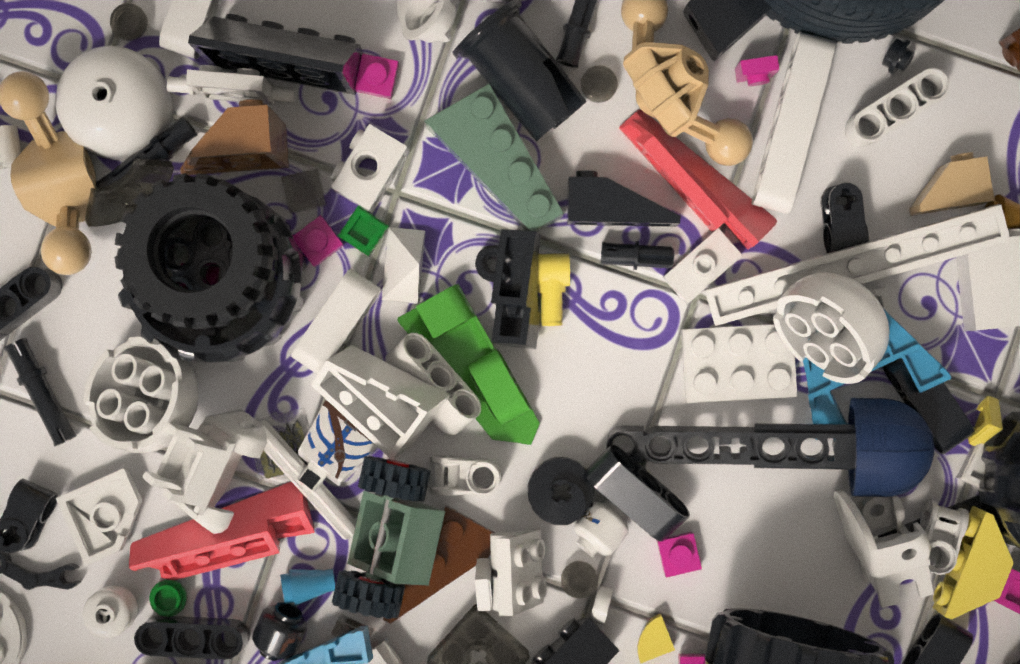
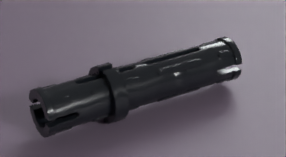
M184 116L181 117L166 131H163L158 136H154L147 146L134 153L109 174L96 181L97 189L109 201L113 200L124 189L131 186L164 160L168 162L172 159L174 152L198 136L197 132Z
M27 338L15 341L22 354L21 356L15 344L11 343L5 346L4 350L7 352L19 375L17 381L20 386H25L53 441L54 447L65 443L59 428L66 441L75 438L77 435L72 430L44 376L47 374L44 366H39Z

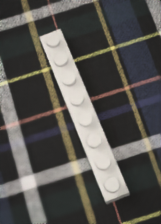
M996 204L705 289L714 324L717 326L776 309L778 306L776 302L798 280L811 274L822 272L837 273L847 276L860 284H864L1011 242L1002 206Z

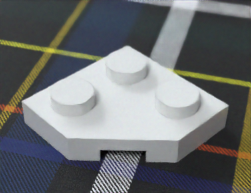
M128 467L56 498L85 566L124 549L142 503L141 496Z

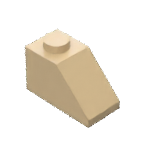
M973 152L950 156L951 162L937 169L909 208L910 216L977 206L994 201L987 156L974 158Z

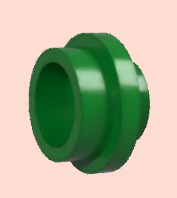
M162 580L150 592V605L160 616H175L186 606L187 591L176 580Z

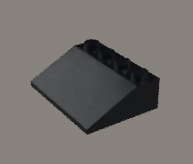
M226 14L225 18L213 16L189 35L188 44L209 65L221 67L222 70L237 72L239 68L253 69L259 71L260 76L268 79L346 94H356L355 84L362 53L364 52L360 44H355L356 40L352 37L345 35H334V39L319 37L320 33L318 31L308 28H298L297 32L283 30V25L272 21H262L261 25L247 23V18L235 14Z

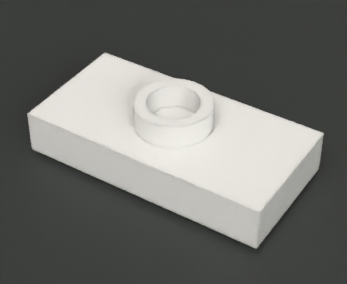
M718 228L662 278L687 305L743 255Z

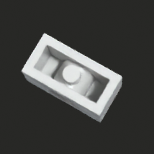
M369 124L365 131L360 129L355 134L349 146L353 150L346 163L340 161L337 164L330 180L334 181L331 188L336 193L373 214L410 151L406 145ZM365 159H373L377 162L376 172L368 177L361 176L358 172L360 163Z

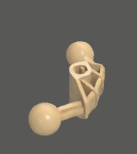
M623 0L621 16L627 28L633 31L632 51L624 57L623 65L633 81V86L636 90V101L640 109L647 115L657 119L669 136L676 137L680 133L685 132L704 141L708 155L716 163L724 166H733L744 161L751 152L753 138L751 131L743 122L733 118H726L712 123L697 116L708 88L709 70L704 58L684 45L654 43V32L664 25L668 16L667 1Z
M15 72L8 75L0 84V105L9 116L18 120H24L34 140L26 146L11 164L10 177L12 187L24 210L56 227V229L45 236L41 245V256L46 266L53 272L61 275L76 274L87 266L92 254L90 241L79 230V223L86 221L91 214L96 191L94 165L84 146L75 143L65 131L55 132L45 112L49 103V91L44 81L30 72Z

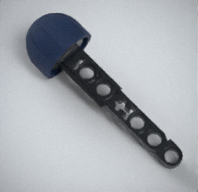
M851 398L848 424L754 423V427L654 426L645 431L644 426L624 425L618 426L610 432L606 445L607 449L610 445H613V440L621 435L628 436L632 439L634 447L626 453L638 463H644L645 458L653 463L730 464L754 465V468L848 470L849 487L853 497H892L904 494L916 487L925 478L934 457L933 436L923 417L909 405L885 398ZM656 436H664L671 442V448L665 453H656L650 447V441ZM699 436L706 439L709 445L707 450L700 454L691 452L687 447V442L692 437ZM714 437H719V445H729L732 442V438H739L740 444L746 446L740 447L739 453H732L729 446H719L720 454H714ZM771 437L779 438L784 443V449L779 454L770 455L762 448L765 440ZM807 438H817L823 444L821 451L816 455H806L800 449L802 442ZM828 438H833L832 447L834 455H828Z

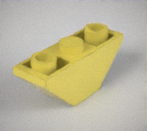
M972 506L969 513L968 527L962 538L957 563L952 571L945 574L943 582H940L934 590V605L932 608L946 618L954 619L1000 598L1014 562L993 514Z

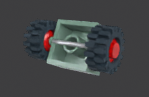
M364 456L358 487L365 491H363L347 564L366 572L359 573L352 570L351 572L347 570L338 572L332 599L334 606H338L342 610H349L351 613H361L363 616L368 617L371 615L375 618H398L405 591L404 584L429 586L445 514L443 510L420 503L425 501L431 470L396 460Z

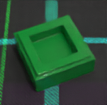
M357 206L338 234V237L370 257L389 229V226L360 206Z

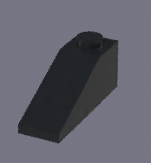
M576 171V177L568 178L567 225L677 227L680 224V215L607 177H598L597 171Z

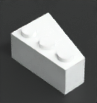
M353 345L328 359L311 384L315 390L391 460H394L418 440L450 396V394Z

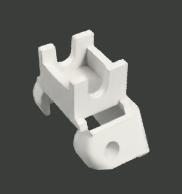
M242 409L207 416L203 423L200 424L198 430L169 423L165 430L172 434L173 438L157 473L145 471L142 477L151 486L165 489L163 496L169 501H173L213 534L225 531L234 516L233 511L215 508L214 506L228 487L242 455L260 458L267 444V433L264 425Z
M844 490L833 492L834 502L846 540L859 558L864 581H870L876 590L880 606L884 608L900 603L899 585L906 579L915 581L920 598L933 595L929 571L931 542L927 533L918 522L913 523V532H909L902 522L905 509L899 497H853L851 493L847 494ZM880 504L881 507L877 512H870L873 505ZM894 524L897 529V533L880 538L877 535L873 536L871 533L872 530Z

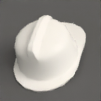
M451 0L396 1L402 33L406 39H420L427 43L437 42L438 40L448 43L451 40L450 28L456 18V8Z

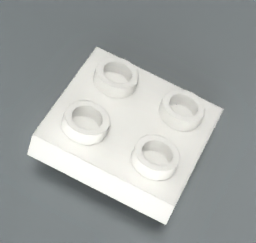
M541 529L491 533V569L497 570V574L492 575L493 610L498 611L499 616H514L544 603L547 583L542 573L545 544L541 539Z

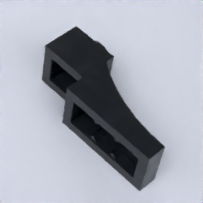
M501 229L491 303L496 305L491 342L501 346L536 349L541 317V313L538 311L537 292L541 234L536 231Z

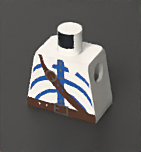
M325 400L298 450V455L308 465L296 480L312 493L317 490L326 477L340 486L363 465L364 456H373L379 448L330 402Z

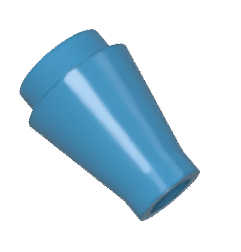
M289 569V573L280 574L285 604L294 603L296 606L335 590L333 569Z

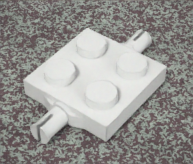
M200 65L199 70L187 69L186 78L169 76L167 79L168 92L189 93L193 96L196 94L202 99L231 102L262 100L264 105H275V101L296 102V87L274 86L264 76H260L259 71L253 69L239 68L237 69V74L223 73L221 67Z

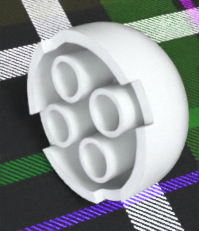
M102 46L82 53L66 67L56 89V111L63 129L75 143L84 146L88 152L99 157L111 160H126L147 146L154 136H158L168 129L173 113L172 93L167 91V82L163 74L146 57L128 48Z
M829 272L805 276L794 283L776 302L778 303L777 313L773 316V321L783 343L800 362L807 358L813 364L825 370L823 377L845 384L862 381L880 362L887 350L890 330L883 307L867 288L847 276Z
M130 337L127 342L116 347L113 351L107 349L96 361L88 376L83 404L89 407V415L92 426L89 428L98 440L112 448L133 453H149L161 450L169 446L173 435L165 430L169 423L186 427L190 426L198 406V382L190 363L187 360H182L179 354L165 344H150L142 337Z

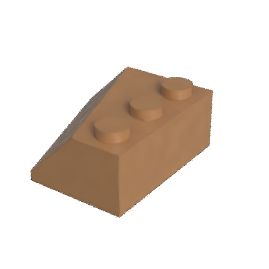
M262 100L240 101L239 107L227 108L193 147L180 168V174L186 173L191 176L198 173L217 174L289 168L286 124L268 105H263Z

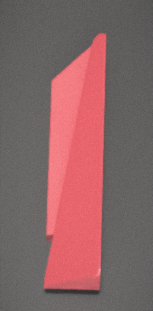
M642 110L635 112L619 127L622 133L711 232L718 229L724 223L748 250L754 247L776 225V218L762 207L752 205V199L679 139L666 134L662 126Z

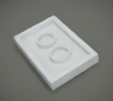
M774 324L681 330L685 403L797 397L795 356L781 340Z

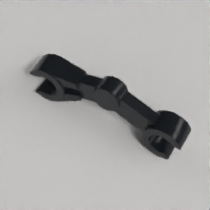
M0 550V560L2 563L0 574L20 583L26 590L42 586L69 590L81 583V581L68 582L64 577L66 570L71 571L80 568L77 564L69 563L49 572H30L13 563L9 553Z

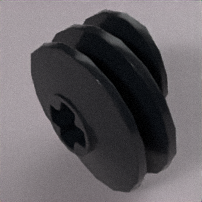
M554 457L539 464L532 472L527 486L528 499L533 511L542 520L553 525H569L579 520L590 507L594 497V486L585 475L586 468L576 460L567 457ZM566 482L570 485L567 488V491L570 493L567 498L558 496L555 499L551 496L555 493L554 489L551 488L553 484L563 485Z

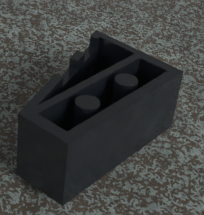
M573 618L559 630L558 634L560 637L551 645L544 646L533 657L531 664H608L620 650L590 618L578 620Z

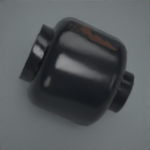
M280 602L268 606L262 611L253 631L252 640L264 658L277 661L290 658L297 653L307 628L301 610L292 604Z

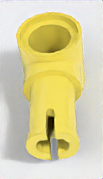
M569 253L539 254L537 292L540 293L541 326L563 325L562 292H566V286H570Z

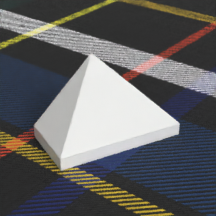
M389 227L381 300L418 304L426 231Z

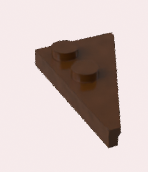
M446 505L443 510L445 514L429 586L404 584L405 591L398 618L475 567L477 559L491 556L490 534L496 532ZM383 617L382 620L391 624L398 618L386 619Z

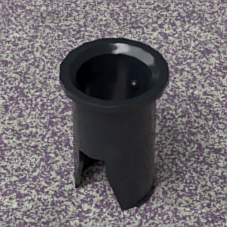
M512 0L471 31L457 45L453 55L456 59L461 57L469 59L506 107L537 142L550 129H556L587 101L519 15V8L522 2L520 0Z

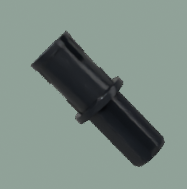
M575 0L569 22L563 26L565 35L556 57V61L559 64L578 68L585 40L591 36L589 27L598 0Z
M602 241L600 265L633 266V270H637L638 266L672 268L674 264V249L672 247L639 245V241H635V244Z

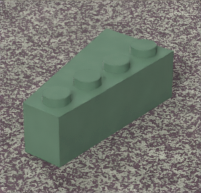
M490 84L424 120L427 129L463 164L525 231L539 232L563 217L564 213Z

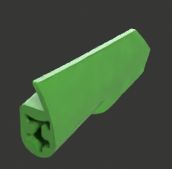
M459 284L445 289L420 303L415 309L398 317L399 324L407 334L418 333L423 335L475 393L481 403V413L476 420L492 440L532 444L540 422L502 354L491 343Z

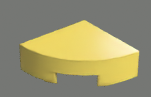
M986 396L978 405L976 410L981 412L975 427H973L975 434L968 438L970 445L985 444L1003 429L999 399Z
M661 614L652 617L640 634L637 644L640 663L675 650Z

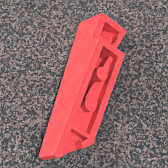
M288 482L221 508L234 512L228 528L222 533L213 534L192 519L142 538L130 545L129 568L137 571L138 569L151 567L160 570L161 578L178 580L280 553L278 538L315 533L307 498L292 482Z

